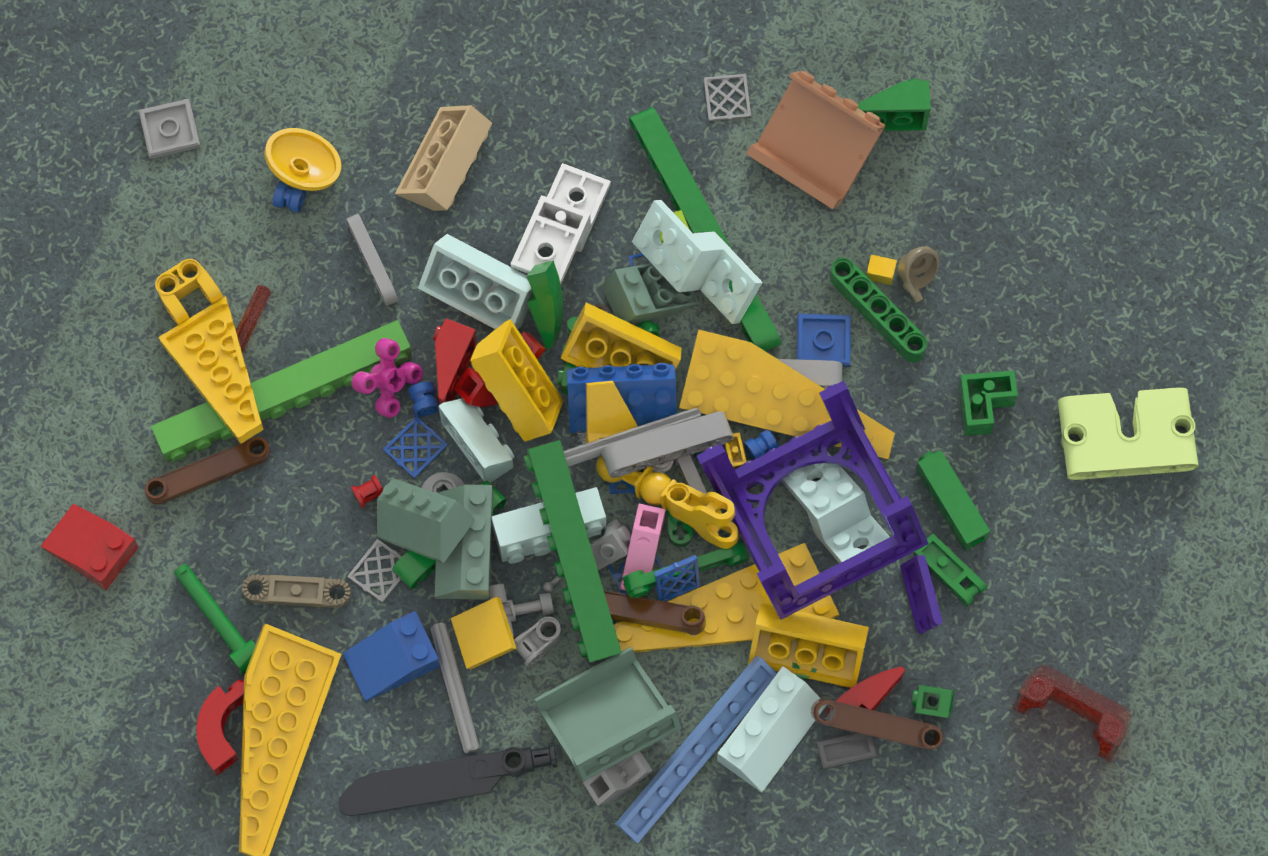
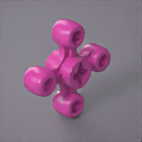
M382 338L375 345V353L380 358L381 363L375 365L370 373L357 372L353 376L351 384L355 391L362 394H370L376 387L379 388L381 396L375 403V409L378 414L392 418L400 411V403L395 398L394 392L400 391L405 383H419L423 377V370L419 365L412 362H405L399 368H396L394 359L398 357L400 347L396 341Z

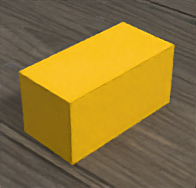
M740 432L734 433V438L724 444L725 452L734 470L747 462Z

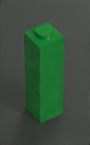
M940 450L933 454L930 451L922 455L918 459L916 472L963 550L966 551L987 540L990 530L943 452Z

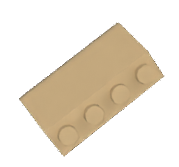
M472 105L440 107L395 194L433 211L448 210L454 202V197L460 185L466 179L468 169L476 160L477 152L482 142L487 138L492 122Z

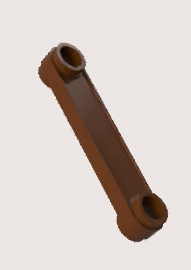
M254 437L241 444L153 478L145 486V495L152 504H163L262 464L270 457L269 444L263 438ZM256 446L265 448L261 454L255 455L251 453L252 449ZM155 487L164 488L160 495H151V491Z
M604 590L613 620L673 630L690 635L700 634L706 626L704 612L697 606H687L643 597L630 599L629 595ZM693 618L699 619L694 623L688 622L690 619Z
M819 699L811 707L812 718L823 725L924 749H935L943 741V734L939 727L929 723L828 699ZM827 704L830 713L826 718L821 719L819 717V709ZM932 729L934 731V740L927 744L924 736L928 730Z

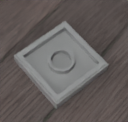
M189 99L138 110L150 159L201 147Z

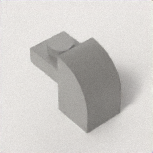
M639 751L583 782L597 806L613 802L640 785L638 782L653 770Z

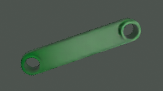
M739 538L737 543L731 548H722L698 556L699 572L726 563H728L729 567H733L749 560L745 543ZM663 568L645 574L643 570H638L624 576L623 585L630 599L646 595L651 591L650 588L656 587L654 572ZM677 571L672 577H677L681 572ZM686 573L683 577L689 576L690 573Z

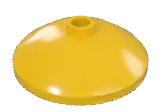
M298 128L283 129L274 133L265 146V160L270 170L282 182L296 189L306 191L326 189L336 182L341 172V160L335 148L326 139L311 131Z

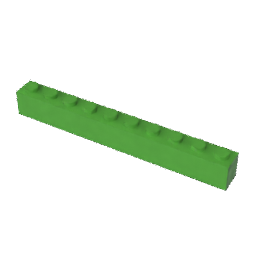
M396 320L252 382L251 386L261 421L269 417L272 419L279 418L286 413V410L295 406L296 408H302L308 405L311 399L318 396H330L335 392L336 388L343 385L346 387L352 386V378L357 372L370 373L375 365L381 363L380 358L375 353V345L382 338L392 339L400 347V353L394 359L395 366L409 360L408 357L412 356V351L399 321ZM208 402L151 426L166 462L170 460L173 462L180 461L187 456L186 453L195 449L202 451L209 448L212 442L216 440H228L234 437Z

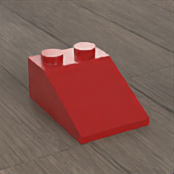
M447 318L442 326L438 325L433 336L436 350L440 405L455 400L457 392L453 388L466 369L470 367V360L477 346L475 329Z
M72 504L41 545V548L104 590L109 588L139 548L133 537L112 523L75 504Z

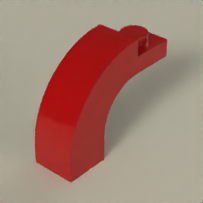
M523 332L521 336L538 360L545 351V348L530 333ZM468 367L453 388L468 405L487 407L498 404L493 394L487 390L485 382L479 373L473 368Z
M242 680L233 683L226 694L218 686L207 697L198 715L196 727L198 745L207 764L216 776L239 760L236 752L225 739L224 726L230 713L244 703V681Z

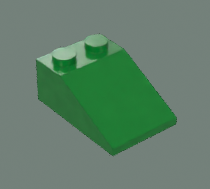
M918 78L902 81L857 103L859 105L858 109L865 113L871 112L880 118L879 122L885 125L883 131L927 130L931 110L929 81H922Z

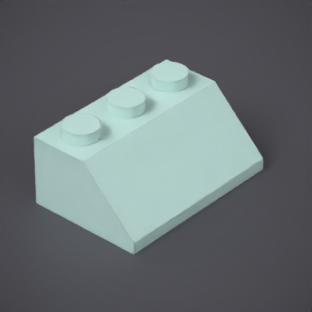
M463 398L439 405L442 425L484 482L488 480L491 483L513 468L512 459L514 455L511 449L506 444L502 446L498 441V432L491 423L487 425L482 419L484 414L480 407L468 405Z

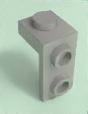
M617 519L607 524L603 537L590 543L598 570L628 554L631 535L625 526H621Z

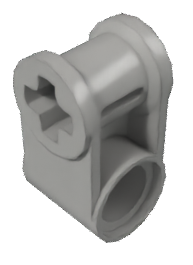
M544 617L514 639L517 648L515 650L525 660L524 664L526 667L533 666L561 641L562 630L559 622L553 617ZM547 627H554L556 633L552 637H545L542 635L543 630Z

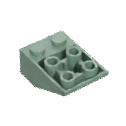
M652 263L615 269L601 285L614 315L637 327L643 321L649 320L653 323L700 304L694 291L678 292Z

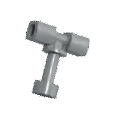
M504 584L490 586V600L495 597L501 598L513 638L514 633L511 622L516 621L517 615L542 611L543 616L554 614L550 592L539 594L540 600L513 605L512 600L507 601Z

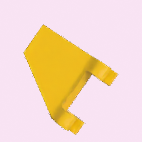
M613 381L586 383L587 431L585 444L638 427Z

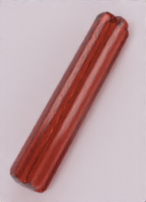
M258 285L237 327L236 333L242 353L271 294L270 289L266 286Z

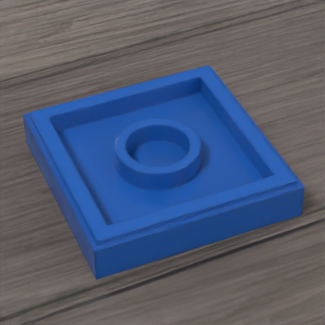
M798 314L797 360L837 361L842 363L843 367H850L851 315Z

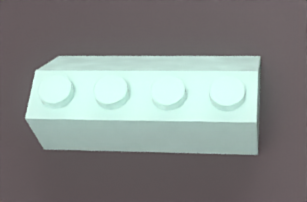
M782 667L720 749L717 761L762 793L815 722L811 715V707L814 702L820 699L819 696L806 682L785 667ZM826 704L820 707L819 715L825 709Z

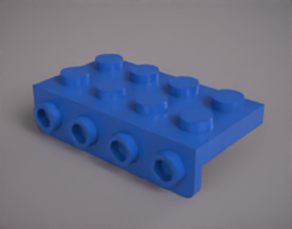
M632 364L618 367L606 365L596 368L576 367L567 371L570 433L587 431L586 383L613 381L637 426L677 414L675 366L672 364Z

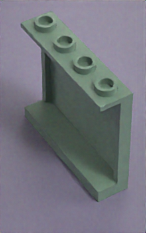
M632 647L535 698L543 720L583 782L681 729L675 710L671 704L668 706L637 661Z

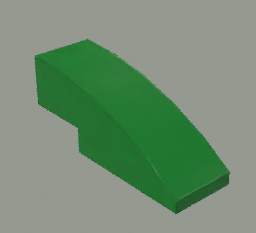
M554 260L534 265L526 276L533 291V295L527 301V304L546 349L552 348L559 338L563 319L562 289Z

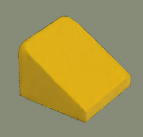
M871 255L866 276L871 281L892 285L897 260Z

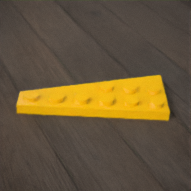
M226 296L158 337L161 345L240 444L264 430Z

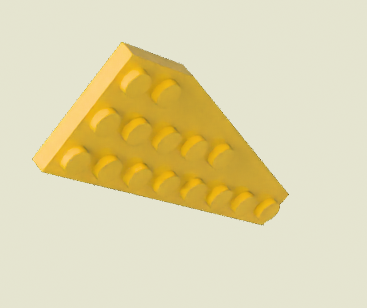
M698 330L679 408L686 410L698 408L700 413L706 415L722 411L727 420L796 437L806 434L820 424L831 421L819 394L825 390L823 387L751 342ZM857 410L865 427L864 432L878 457L889 459L895 433ZM840 442L834 446L841 447L842 445Z
M805 543L778 554L794 586L819 574ZM751 565L667 601L699 607L704 612L706 626L700 634L690 635L683 632L621 621L614 624L621 652L629 647L633 648L634 653L649 652L650 650H670L681 647H701L752 641L761 603L773 606L756 574L759 572L756 565ZM830 595L799 610V612L831 619L839 617V612ZM693 618L690 619L688 622L694 623L699 619Z
M264 624L244 676L239 853L247 856L270 855L341 657L340 653L268 624Z

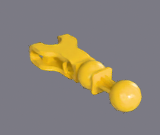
M598 457L596 471L604 481L615 483L623 480L633 485L637 498H643L650 505H661L662 509H665V511L669 510L673 517L693 527L703 539L719 548L728 549L737 543L739 539L738 529L731 522L735 516V507L729 499L716 492L702 493L686 484L677 483L676 480H671L665 473L653 472V468L650 466L644 472L636 471L612 478L608 473L603 457ZM720 509H726L727 512L722 514ZM720 529L731 533V536L722 538L718 535V531Z

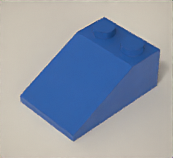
M416 611L390 622L342 653L365 702L440 667L437 654Z

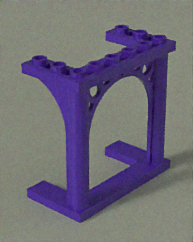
M844 381L832 384L819 393L831 421L816 426L813 430L802 436L794 437L788 443L769 450L765 455L753 461H748L735 470L721 443L715 447L707 448L703 453L697 455L715 492L729 499L734 504L735 516L732 520L737 526L759 571L756 574L780 620L929 544L908 496L901 499L864 432L865 427ZM841 442L840 451L834 456H829L828 448ZM847 453L850 457H852L849 460L843 459L847 455ZM820 463L843 466L853 471L862 479L893 536L794 586L766 531L764 512L768 498L777 484L797 469ZM758 484L765 487L764 491L757 495L747 492V490ZM752 502H759V505L753 509Z

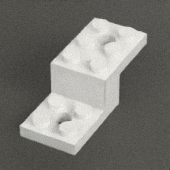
M562 163L548 196L541 195L513 257L511 268L528 274L534 265L554 260L561 284L575 252H581L611 186V181ZM575 191L581 192L584 195L583 199L577 202L572 201L569 196ZM542 247H550L553 253L549 257H542L538 251Z

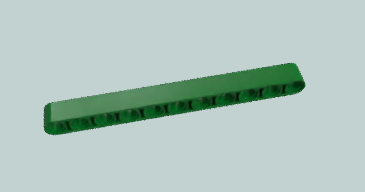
M654 107L629 117L632 130H636L637 133L635 135L643 150H647L648 155L646 156L655 172H659L660 176L658 178L667 194H671L670 200L676 211L682 210L689 230L693 234L715 231L730 247ZM730 280L729 289L733 292L732 281ZM756 294L738 325L741 324L743 326L741 330L748 342L768 352L780 346L781 340Z

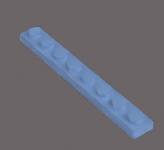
M756 656L615 823L633 842L639 843L753 707L777 675L761 657Z

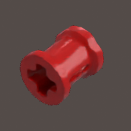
M375 475L371 476V480L358 487L355 485L351 487L361 508H364L366 503L378 498L383 492V488Z

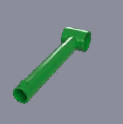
M187 564L179 566L174 571V575L233 653L229 657L234 665H237L240 673L244 675L256 644L252 639L246 642L190 567Z

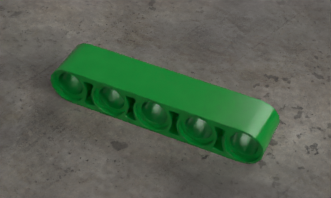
M844 257L836 259L832 263L830 271V281L833 286L904 359L912 363L922 360L927 347L926 337L850 259ZM844 270L848 275L842 277L837 275L836 272ZM861 288L866 291V294L858 295L854 290ZM881 307L885 312L877 314L872 311V308ZM897 325L902 328V331L893 332L890 327ZM917 344L921 349L912 351L908 345Z
M487 480V481L483 482V483L480 484V485H492V484ZM492 485L494 516L497 513L495 510L501 509L506 504L507 499ZM408 551L395 563L392 571L412 590L418 586L417 583L420 580L423 582L436 570V560Z

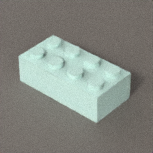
M448 234L434 244L418 289L494 329H497L505 321L511 319L518 330L522 326L529 309L527 301L533 295L526 277L527 275Z
M595 487L577 492L576 497L589 541H595L603 537L602 534H605L606 515L598 489ZM542 503L491 517L493 533L502 562L517 563L522 561L524 556L530 554L542 556L550 552L547 536L551 535L548 524L543 525L539 509L543 508Z

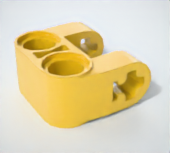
M194 259L183 260L161 274L155 282L160 300L177 325L189 319L179 300L198 288L210 304H214L223 298L222 293L210 275ZM191 271L197 272L192 278L185 277ZM167 286H175L170 292L163 291Z

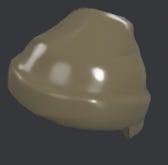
M928 246L917 247L904 254L899 261L897 269L900 279L904 282V290L910 293L915 303H919L923 299L919 290L930 284L939 269V255ZM925 272V274H924L923 276L916 277V275H919V274H922V273Z

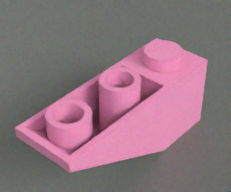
M643 504L638 505L623 577L638 570H643L644 574L653 571L665 519V509ZM622 578L620 590L626 591L623 585L624 581Z

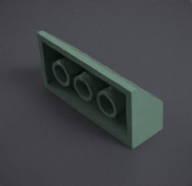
M394 478L384 487L383 492L377 499V537L441 563L447 560L475 521L457 500Z
M462 485L439 492L440 495L457 500L475 521L444 563L436 561L435 599L490 600L491 517L493 516L492 485Z

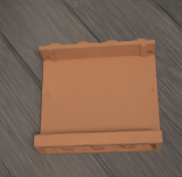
M802 70L801 72H793L789 75L792 81L757 143L750 145L746 155L834 209L843 202L884 130L885 125L879 122L880 118L871 112L865 113L858 109L859 105L849 98L842 99L836 95L837 91L834 88L815 82L814 76Z

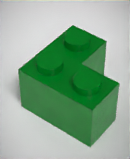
M1015 371L965 374L960 376L958 390L964 436L991 434L994 426L992 408L1015 406L1018 396Z

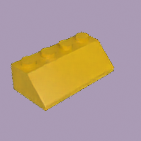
M585 303L573 326L561 359L577 367L586 368L606 365L618 367L632 364L655 365L666 363L674 365L676 370L681 360L682 348L589 303Z
M507 320L477 344L470 361L474 370L479 373L485 382L487 390L493 394L499 403L502 412L511 421L514 430L519 433L525 442L552 433L564 400L512 320Z
M761 603L755 624L748 665L758 656L774 671L779 672L782 667H785L793 674L809 676V679L852 688L857 684L869 627L799 611L780 620L774 606ZM792 663H797L800 668H792ZM812 668L817 669L815 673L811 672Z

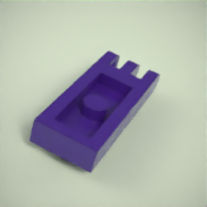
M917 555L901 564L900 569L916 630L919 634H924L928 630L939 626L942 623V618L925 555Z

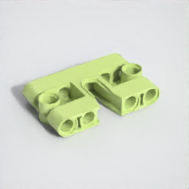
M1186 388L1138 391V397L1135 398L1132 422L1134 437L1131 438L1125 437L1122 434L1120 418L1110 393L1067 396L1057 401L1062 432L1061 444L1064 448L1068 479L1080 480L1184 472L1199 467L1194 437L1195 422L1191 417L1188 389ZM1175 426L1185 427L1187 433H1179ZM1076 434L1080 437L1081 441L1073 442L1069 439L1068 435Z

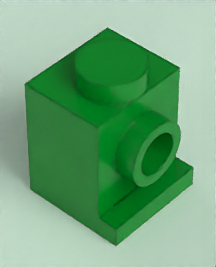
M919 685V690H914L912 697V706H916L915 713L950 718L955 690ZM932 695L938 698L936 706L929 704V697Z

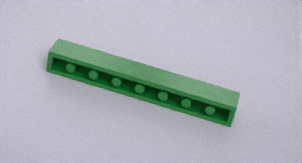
M557 440L527 449L528 455L524 456L527 471H533L536 480L531 485L535 498H541L543 508L539 509L543 525H549L551 535L547 536V541L551 552L556 551L559 561L554 562L558 578L564 577L566 588H563L562 592L566 605H572L574 614L570 615L573 630H579L582 641L577 642L582 658L587 657L589 662L620 654L621 649L561 441Z

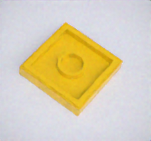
M495 597L451 618L466 669H474L517 649L501 598Z

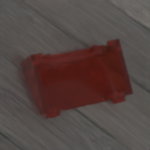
M1040 665L1036 667L1022 685L1012 709L1024 715L1032 708L1043 710L1048 700L1051 699L1098 725L1092 736L1099 744L1098 756L1111 762L1130 727L1132 718L1129 710L1050 666Z

